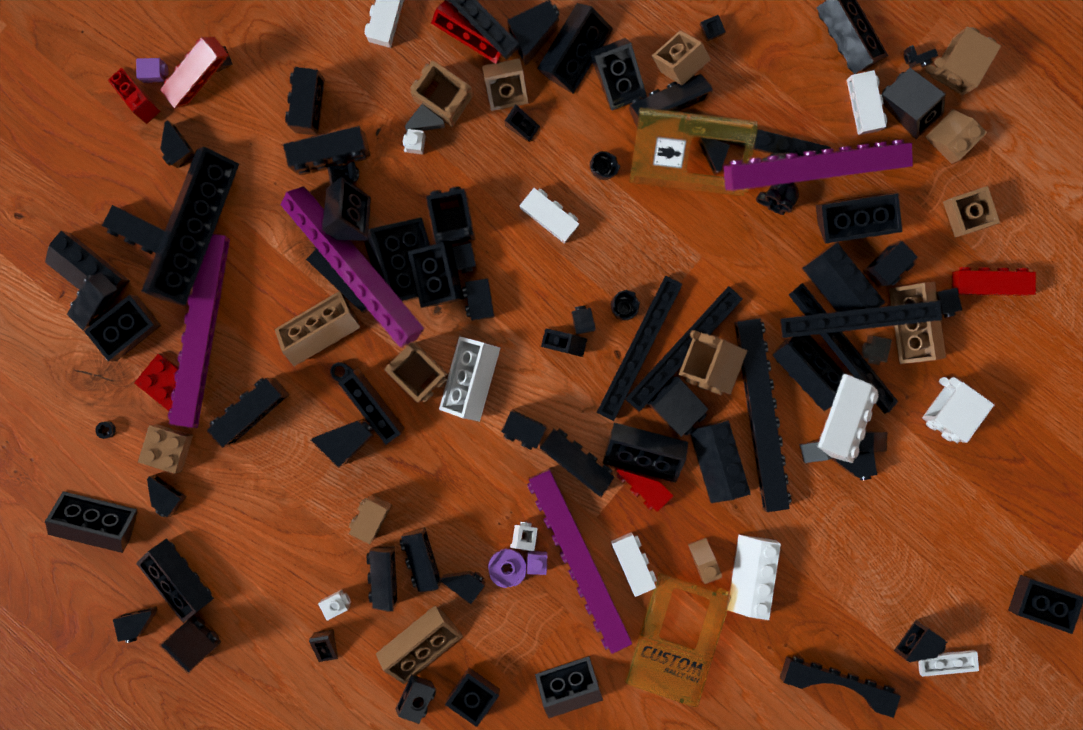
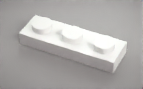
M975 650L942 653L937 658L918 661L919 675L922 677L979 671L978 654Z

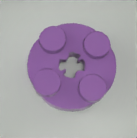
M503 548L497 551L489 561L490 578L496 585L503 588L520 584L526 575L524 557L514 549ZM508 563L511 564L513 570L511 572H503L504 568L502 566Z

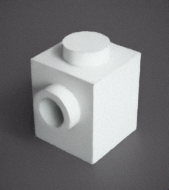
M340 590L322 599L318 605L328 621L350 608L351 600L347 593Z

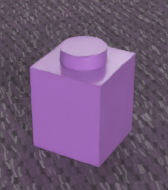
M160 58L136 59L137 79L143 83L164 82L166 76H168V66Z
M528 551L527 574L546 575L547 552Z

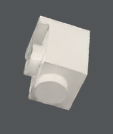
M408 129V133L406 132L403 138L404 152L423 154L426 137L424 131Z
M520 522V525H515L510 548L534 551L538 528L531 527L532 523Z

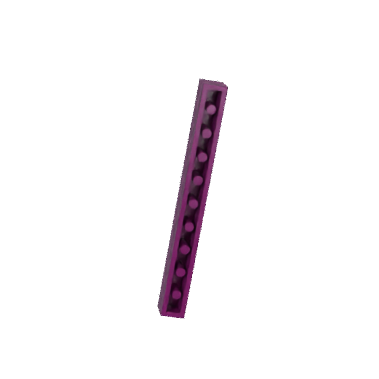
M904 139L892 140V144L886 145V142H876L874 147H869V144L857 145V149H851V146L839 147V151L833 152V148L822 149L819 154H816L815 151L803 152L804 156H797V153L785 154V158L779 159V155L768 156L765 161H761V158H751L749 163H743L742 160L730 161L731 165L724 166L725 190H739L913 166L912 143H904Z
M305 186L287 191L280 205L401 348L417 340L424 327L350 240H337L322 230L324 209Z
M212 235L194 282L192 294L188 298V305L190 306L189 312L185 315L186 329L181 337L183 347L178 355V362L180 364L179 370L175 373L176 388L172 391L171 400L173 405L168 413L169 424L192 428H198L230 243V239L223 235Z
M550 468L530 477V483L527 486L531 494L535 493L538 498L535 501L539 511H544L546 515L543 518L547 528H552L554 535H552L553 541L556 546L560 545L563 551L560 555L563 562H568L571 568L568 572L572 580H577L579 587L576 588L580 597H585L587 601L585 608L588 614H593L596 620L593 624L597 633L601 631L604 637L601 641L605 650L609 649L611 654L632 645L629 634Z

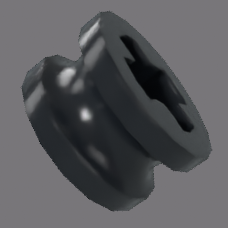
M109 421L100 422L96 426L95 432L99 438L107 439L114 436L116 427ZM104 426L109 427L108 435L102 432Z

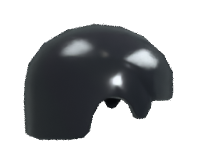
M599 151L592 156L590 161L591 173L599 180L613 178L620 169L617 157L607 151Z
M623 290L612 298L611 310L617 319L626 321L633 319L638 314L640 302L636 297V293Z

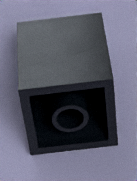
M550 0L507 20L509 34L520 44L517 51L524 65L529 64L558 29V16L560 13L555 4L552 5Z
M911 68L905 73L899 74L896 81L891 86L888 85L882 92L883 105L915 139L944 114L945 93Z
M674 376L647 403L681 437L683 435L687 436L694 429L692 426L696 421L701 422L707 416L705 412L708 410L679 377Z
M361 419L313 437L311 441L339 468L345 465L376 432L367 420Z

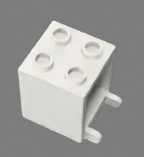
M942 377L939 383L944 388L922 419L927 422L926 425L932 430L936 431L937 429L942 432L941 436L950 442L967 443L994 404L957 378L947 379Z

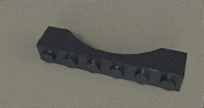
M786 656L780 675L783 683L801 689L821 683L842 685L863 696L876 713L894 718L901 697L894 687L886 684L882 687L871 679L860 680L859 676L852 673L845 675L833 667L826 669L822 667V664L811 661L810 664L804 662V659L801 657L793 656L791 658Z

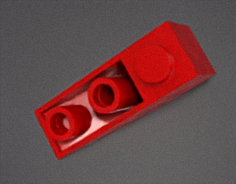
M122 67L108 79L130 110L144 123H149L161 112Z
M620 468L615 469L618 472L616 477L623 484L627 481L632 486L629 490L636 497L641 495L645 499L643 504L650 511L655 509L658 512L673 497L656 479Z

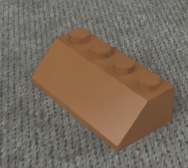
M935 282L889 289L891 306L938 301ZM941 320L894 326L900 364L946 358Z
M339 291L277 327L275 332L282 353L293 366H296L348 334L353 333L360 328V325L345 297Z
M434 606L402 633L398 634L391 642L383 646L376 653V656L384 672L405 684L409 681L411 674H418L460 640L463 635L449 617L437 606Z

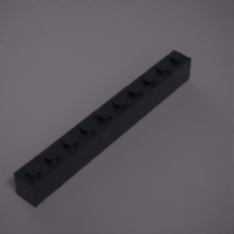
M760 318L734 322L738 347L747 351L741 370L763 510L767 513L790 509L789 504L792 503L790 492H787L786 488L789 481L787 473H784L783 468L786 465L784 454L781 455L780 447H783L781 435L778 436L777 428H780L778 416H775L774 410L777 409L776 399L772 397L774 383L769 377L771 364L766 358L768 344L763 338L765 325L764 322H761Z

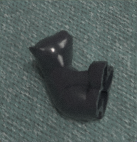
M773 153L769 156L779 155V159L785 158V154L789 153ZM795 182L771 185L767 192H760L756 201L768 207L769 210L784 215L786 211L792 212L794 205L799 199V190Z

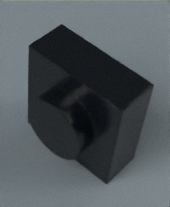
M719 15L700 22L707 42L726 33Z

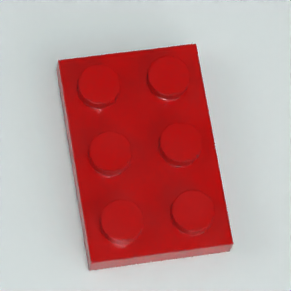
M158 353L134 384L169 411L173 405L171 400L172 391L176 388L175 373L179 368L162 354Z

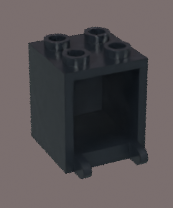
M453 187L449 189V192L444 193L441 190L430 192L429 196H426L436 244L441 242L453 244L476 239L465 188ZM458 200L459 207L441 210L440 203Z

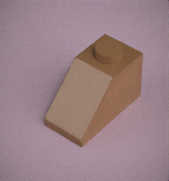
M703 538L688 544L703 583L707 584L722 578L721 571L707 539Z

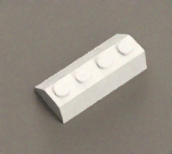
M459 336L439 410L480 422L500 347Z
M843 374L818 448L832 458L853 463L859 454L860 441L865 437L866 424L872 417L871 410L873 404L878 400V390L875 387L857 378Z
M738 535L727 610L751 618L769 620L781 543L772 539Z

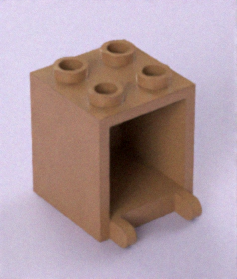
M967 26L952 38L943 56L935 59L934 64L936 67L928 65L925 67V72L952 90L965 95L978 87L1001 45L997 44L995 39L980 34L978 29Z
M432 60L430 64L427 63L422 69L421 73L423 75L420 79L413 82L410 93L414 102L419 105L423 104L445 123L453 127L474 96L472 87ZM434 80L439 85L428 99L423 95Z
M695 330L691 331L690 336L693 339L679 375L686 378L685 382L693 385L698 383L697 387L705 390L712 388L711 392L722 395L723 392L731 394L747 351L718 337L706 335Z
M416 342L408 344L384 369L417 402L429 400L434 394L432 390L435 387L440 388L447 381L445 377L448 375ZM434 373L437 378L423 390L420 386Z

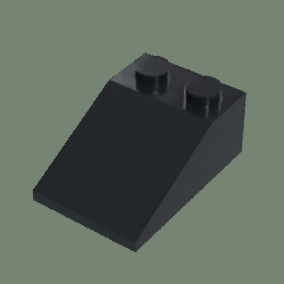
M623 38L590 51L596 73L611 111L632 103L636 98L647 97L633 47L628 39Z
M195 615L160 644L187 673L194 669L221 643L217 633L212 630L210 631L205 626V622Z

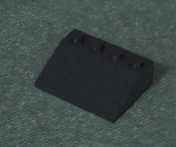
M422 217L369 229L368 239L364 240L371 266L403 303L417 299L418 294L408 252L430 246Z

